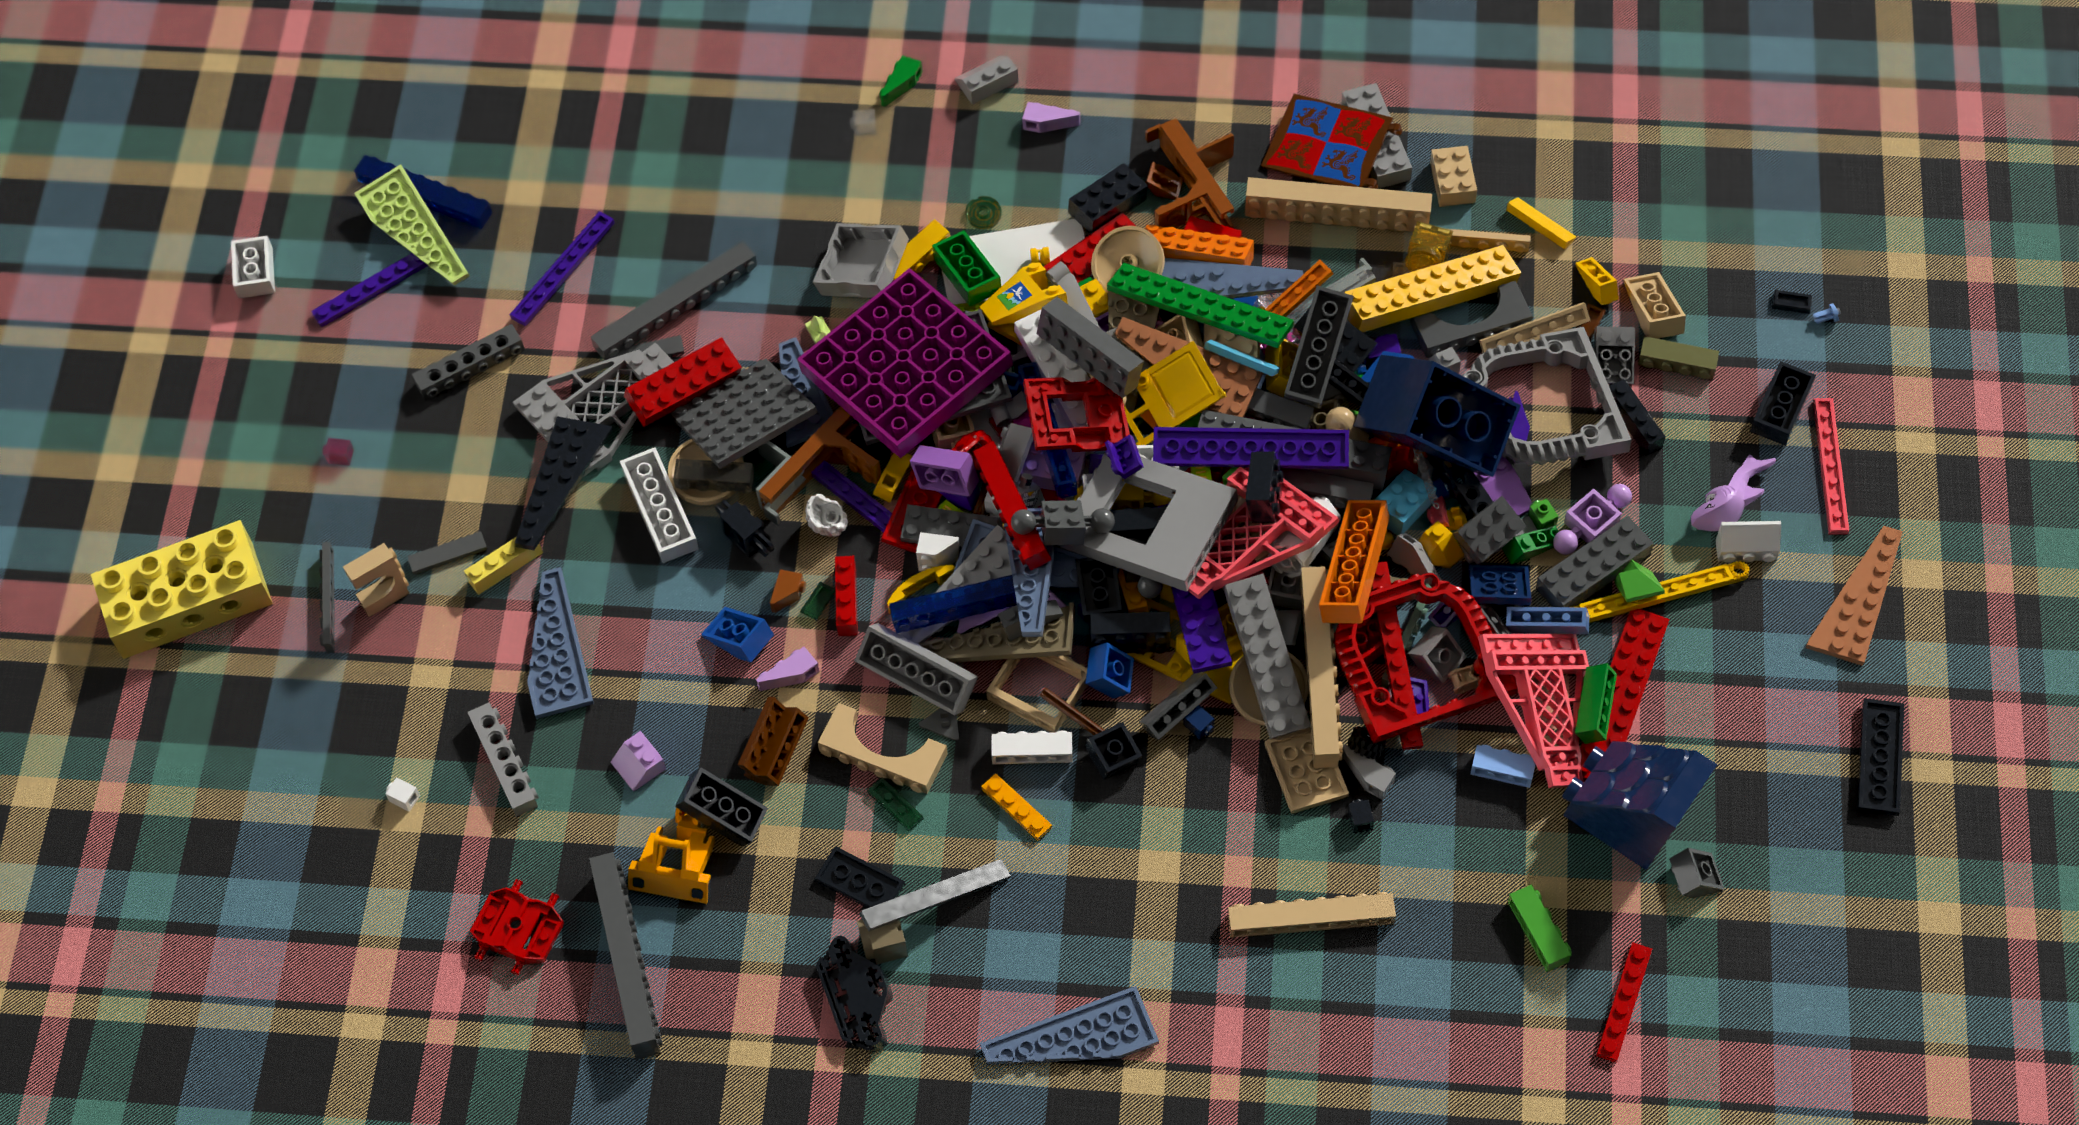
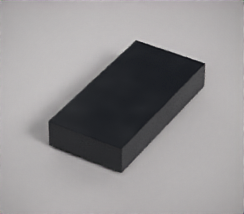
M1781 290L1774 291L1772 309L1810 314L1812 295Z

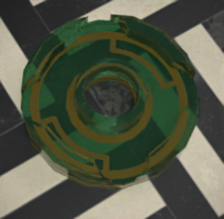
M980 196L978 199H972L967 204L965 215L967 222L971 226L985 230L998 224L1001 220L1002 210L996 199L989 196ZM981 210L988 211L985 215L979 214Z

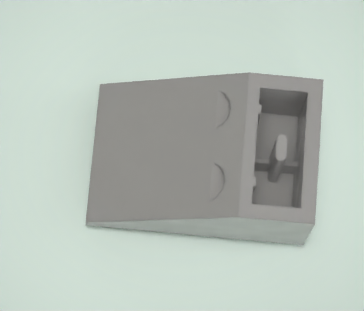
M1597 326L1594 328V352L1607 383L1614 384L1625 379L1628 384H1634L1635 327Z

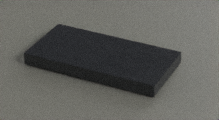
M836 846L814 878L815 882L866 908L897 898L905 886L904 880Z

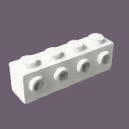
M1061 730L1055 733H1048L1046 731L1027 733L1020 731L1012 734L1006 732L992 734V764L1073 762L1072 732Z

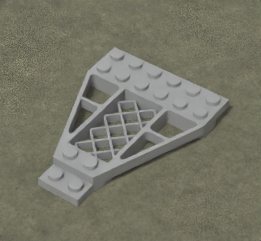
M654 343L643 352L639 349L542 380L513 401V404L547 442H549L557 416L575 420L583 419L586 422L587 419H596L595 423L608 426L614 422L617 423L621 428L620 433L610 448L607 449L604 445L602 448H599L595 459L586 468L584 477L594 469L599 471L613 460L612 456L637 419L633 411L625 424L619 420L620 417L632 409L626 400L622 403H616L617 397H624L625 393L618 392L619 386L629 387L638 382L633 381V375L640 381L674 363V361ZM608 368L589 383H585L580 378V376ZM620 375H630L629 380H620ZM571 379H575L582 386L581 389L566 400H561L549 387ZM606 385H615L614 391H605ZM591 396H600V401L590 402ZM604 397H613V402L603 403ZM576 407H585V412L575 413ZM589 407L598 408V413L588 414ZM602 408H611L609 413L601 414Z

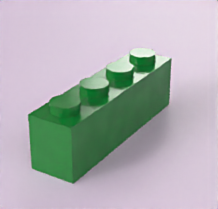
M1608 663L1586 667L1583 678V690L1580 695L1581 701L1578 709L1577 725L1575 726V734L1584 744L1605 741L1607 739L1617 677L1616 672Z

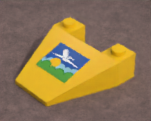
M1040 262L1030 263L1014 274L979 308L992 326L1009 324L1041 310L1043 306L1056 297L1068 304L1066 292L1060 285L1048 287V280L1045 275L1046 269Z

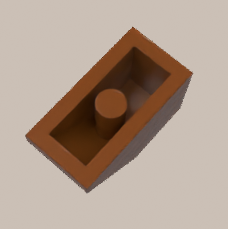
M780 569L770 601L772 612L776 613L800 599L801 593H804L806 589V581H804L802 573Z

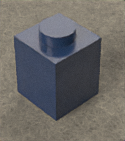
M1198 705L1183 718V725L1201 740L1204 736H1209L1213 732L1214 718Z

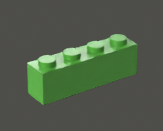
M1531 884L1509 894L1508 903L1544 969L1548 972L1568 963L1572 952L1568 943H1564L1562 940L1560 928L1553 924L1549 909L1543 906L1539 891L1534 890Z

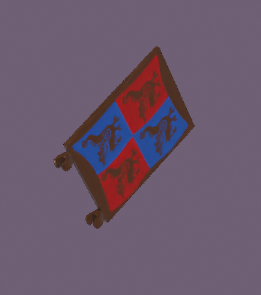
M1293 94L1261 167L1329 185L1377 189V180L1368 178L1387 133L1390 132L1400 136L1403 130L1400 124L1392 123L1393 117Z

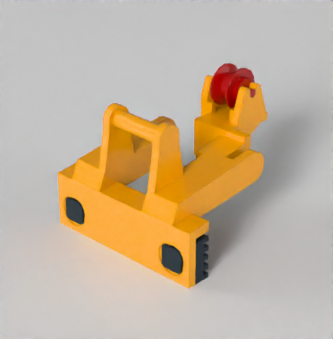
M676 808L675 823H678L677 840L664 836L663 827L661 826L657 827L655 833L651 832L639 861L632 860L628 868V889L707 904L710 898L711 875L704 874L703 871L713 850L715 836H709L707 841V829L700 828L701 822ZM668 847L683 849L681 870L660 866Z

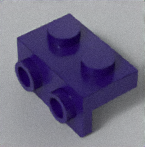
M1130 434L1115 444L1109 440L1105 442L1106 454L1111 460V469L1114 474L1126 479L1144 468L1134 437Z

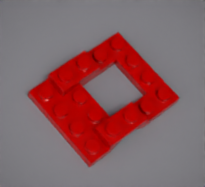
M1063 377L1024 379L1023 386L1036 451L1071 449L1072 452L1107 450L1106 441L1109 440L1115 444L1130 434L1123 398L1099 382L1095 377L1081 382H1070ZM1061 398L1062 402L1083 401L1088 427L1053 429L1047 399Z

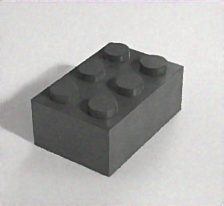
M1501 496L1455 531L1453 535L1477 565L1512 539L1526 525L1505 498Z

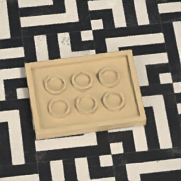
M1311 727L1265 741L1264 745L1291 814L1349 797V792L1339 767H1313Z

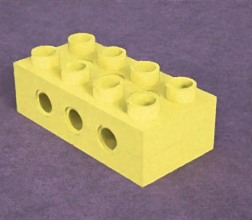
M241 520L91 574L109 636L123 659L273 604L252 541Z

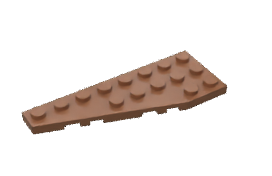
M1122 317L1115 332L1117 338L1132 350L1134 349L1144 360L1149 361L1152 365L1190 343L1125 317ZM1196 345L1219 386L1227 396L1206 408V410L1244 417L1263 373Z

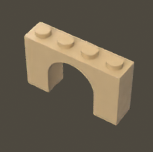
M385 543L343 566L347 577L356 590L381 577L377 582L356 594L359 603L368 617L410 594L407 589L409 583L401 569L397 555L392 547L388 549Z

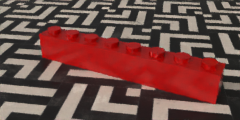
M992 441L973 451L976 457L973 461L978 470L982 469V472L979 474L983 482H988L989 484L986 486V489L991 497H995L992 501L997 511L1001 510L999 516L1003 524H1008L1005 529L1009 537H1014L1015 539L1011 542L1016 551L1020 550L1021 554L1018 556L1023 566L1027 564L1029 569L1033 570L1051 561L1052 559L1036 527L1031 533L1021 535L1016 533L1011 526L1013 514L1018 510L1028 509L995 442Z

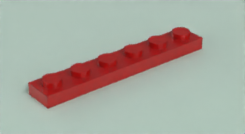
M1632 942L1598 1048L1597 1057L1617 1063L1652 948Z

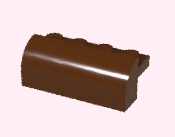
M768 697L738 763V766L745 771L744 776L763 785L779 786L809 717L797 707H785L775 697Z

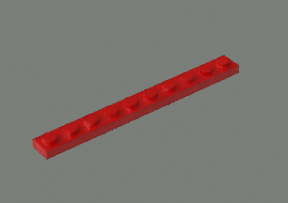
M1378 562L1371 592L1376 587L1391 585L1387 562ZM1396 606L1376 612V618L1393 703L1407 709L1412 717L1417 715L1397 610ZM1420 728L1400 734L1402 750L1420 749L1424 746Z

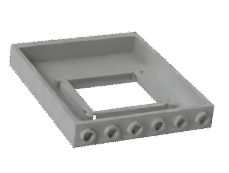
M1104 453L1099 467L1095 468L1092 479L1085 485L1081 498L1077 499L1081 500L1084 516H1091L1099 508H1105L1110 511L1125 483L1171 498V501L1146 545L1109 532L1097 533L1091 526H1087L1084 545H1060V547L1187 592L1238 502L1237 489L1141 457L1144 468L1131 475L1130 479H1124L1120 475L1114 474L1111 469V460Z

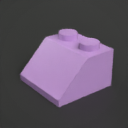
M641 731L626 740L611 760L613 767L633 792L666 770L663 758Z

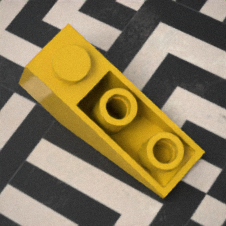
M893 453L876 485L873 495L890 503L913 456L907 453L900 459Z

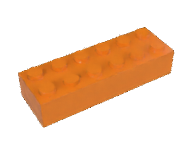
M1154 224L1146 225L1145 227L1160 242L1165 258L1249 266L1254 259V240L1216 235L1209 232L1181 230L1174 227H1161Z

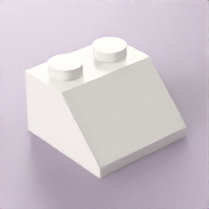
M920 532L916 551L918 570L922 572L937 566L952 565L958 561L960 555L959 537Z

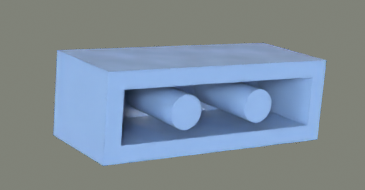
M1477 745L1471 775L1530 788L1535 763L1529 754L1520 755L1512 753L1507 749L1498 750L1489 745Z

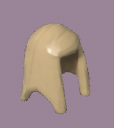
M1337 407L1330 410L1325 419L1327 430H1349V439L1368 442L1370 437L1368 433L1353 426L1357 417L1348 408Z

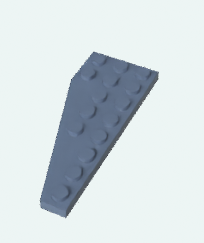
M561 567L544 571L541 576L537 620H535L532 656L529 664L530 671L527 679L536 719L594 704Z
M1134 986L982 1042L980 1047L987 1065L1119 1059L1158 1045L1159 1040L1138 989Z

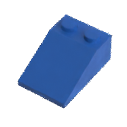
M724 607L701 635L737 659L751 663L774 636V633L765 619Z

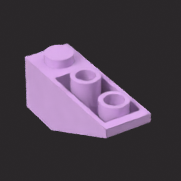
M1028 102L1022 118L1023 130L1042 133L1079 126L1080 112Z
M802 647L800 650L793 651L784 661L777 662L768 672L761 673L756 681L758 689L763 691L804 683L819 673L820 670L818 662L805 647Z

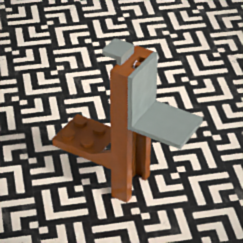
M841 406L792 457L770 441L757 447L759 455L776 466L774 471L756 488L760 508L764 510L765 517L776 525L781 523L779 513L813 478L811 472L824 460L829 464L847 465L853 472L860 473L867 482L877 485L881 477L880 463L849 441L859 429L856 423L853 425L850 422L853 417Z

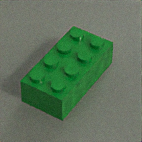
M965 230L932 245L935 262L969 307L991 297L1001 287L999 274Z

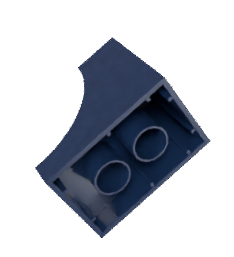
M1381 355L1353 426L1383 441L1420 450L1457 464L1479 475L1494 477L1521 405L1434 361Z

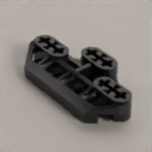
M837 936L832 940L825 957L820 956L816 968L840 1036L844 1042L870 1053L881 1051L887 1045V1037L881 1023V1018L885 1005H888L893 998L888 979L878 965L856 953L854 946L846 937ZM831 959L832 964H837L838 968L829 971L828 961ZM874 974H875L876 980L878 981L879 987L883 990V991H882V996H881V993H880L879 989L877 988V987H878L877 983H876L875 980L873 979V978H874ZM837 980L839 981L842 991H847L846 994L841 995L839 997L837 995L839 991L835 983V981ZM845 1006H848V1009L852 1017L856 1016L855 1020H852L848 1023L846 1020L848 1019V1016L844 1008ZM872 1029H873V1032L877 1035V1037H876V1040H877V1041H875V1037H874V1035L872 1034ZM857 1031L861 1043L853 1040V1032Z

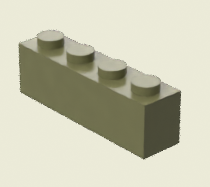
M1644 336L1638 365L1713 380L1719 351Z

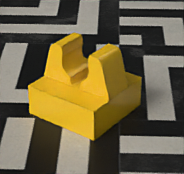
M1459 506L1447 510L1450 525L1447 529L1449 531L1458 530L1467 523L1466 516Z

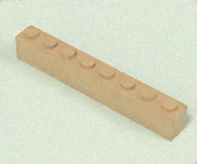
M1379 892L1375 895L1357 894L1355 897L1340 895L1331 899H1326L1325 897H1318L1314 900L1296 899L1293 902L1279 900L1270 904L1256 902L1252 905L1235 904L1232 907H1228L1230 938L1395 924L1396 919L1393 893L1387 894L1386 892Z

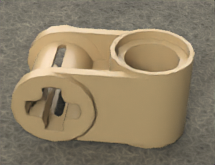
M1473 665L1457 668L1448 673L1447 676L1452 680L1455 687V694H1462L1477 688L1479 677L1474 676L1476 672Z

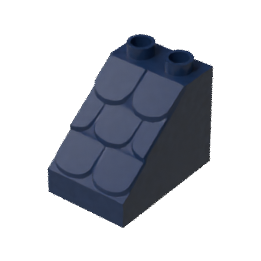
M1612 741L1605 752L1595 746L1583 764V767L1591 772L1586 781L1583 782L1574 777L1562 795V798L1570 802L1563 816L1647 870L1717 764L1696 750L1666 748L1663 745H1637L1630 742Z

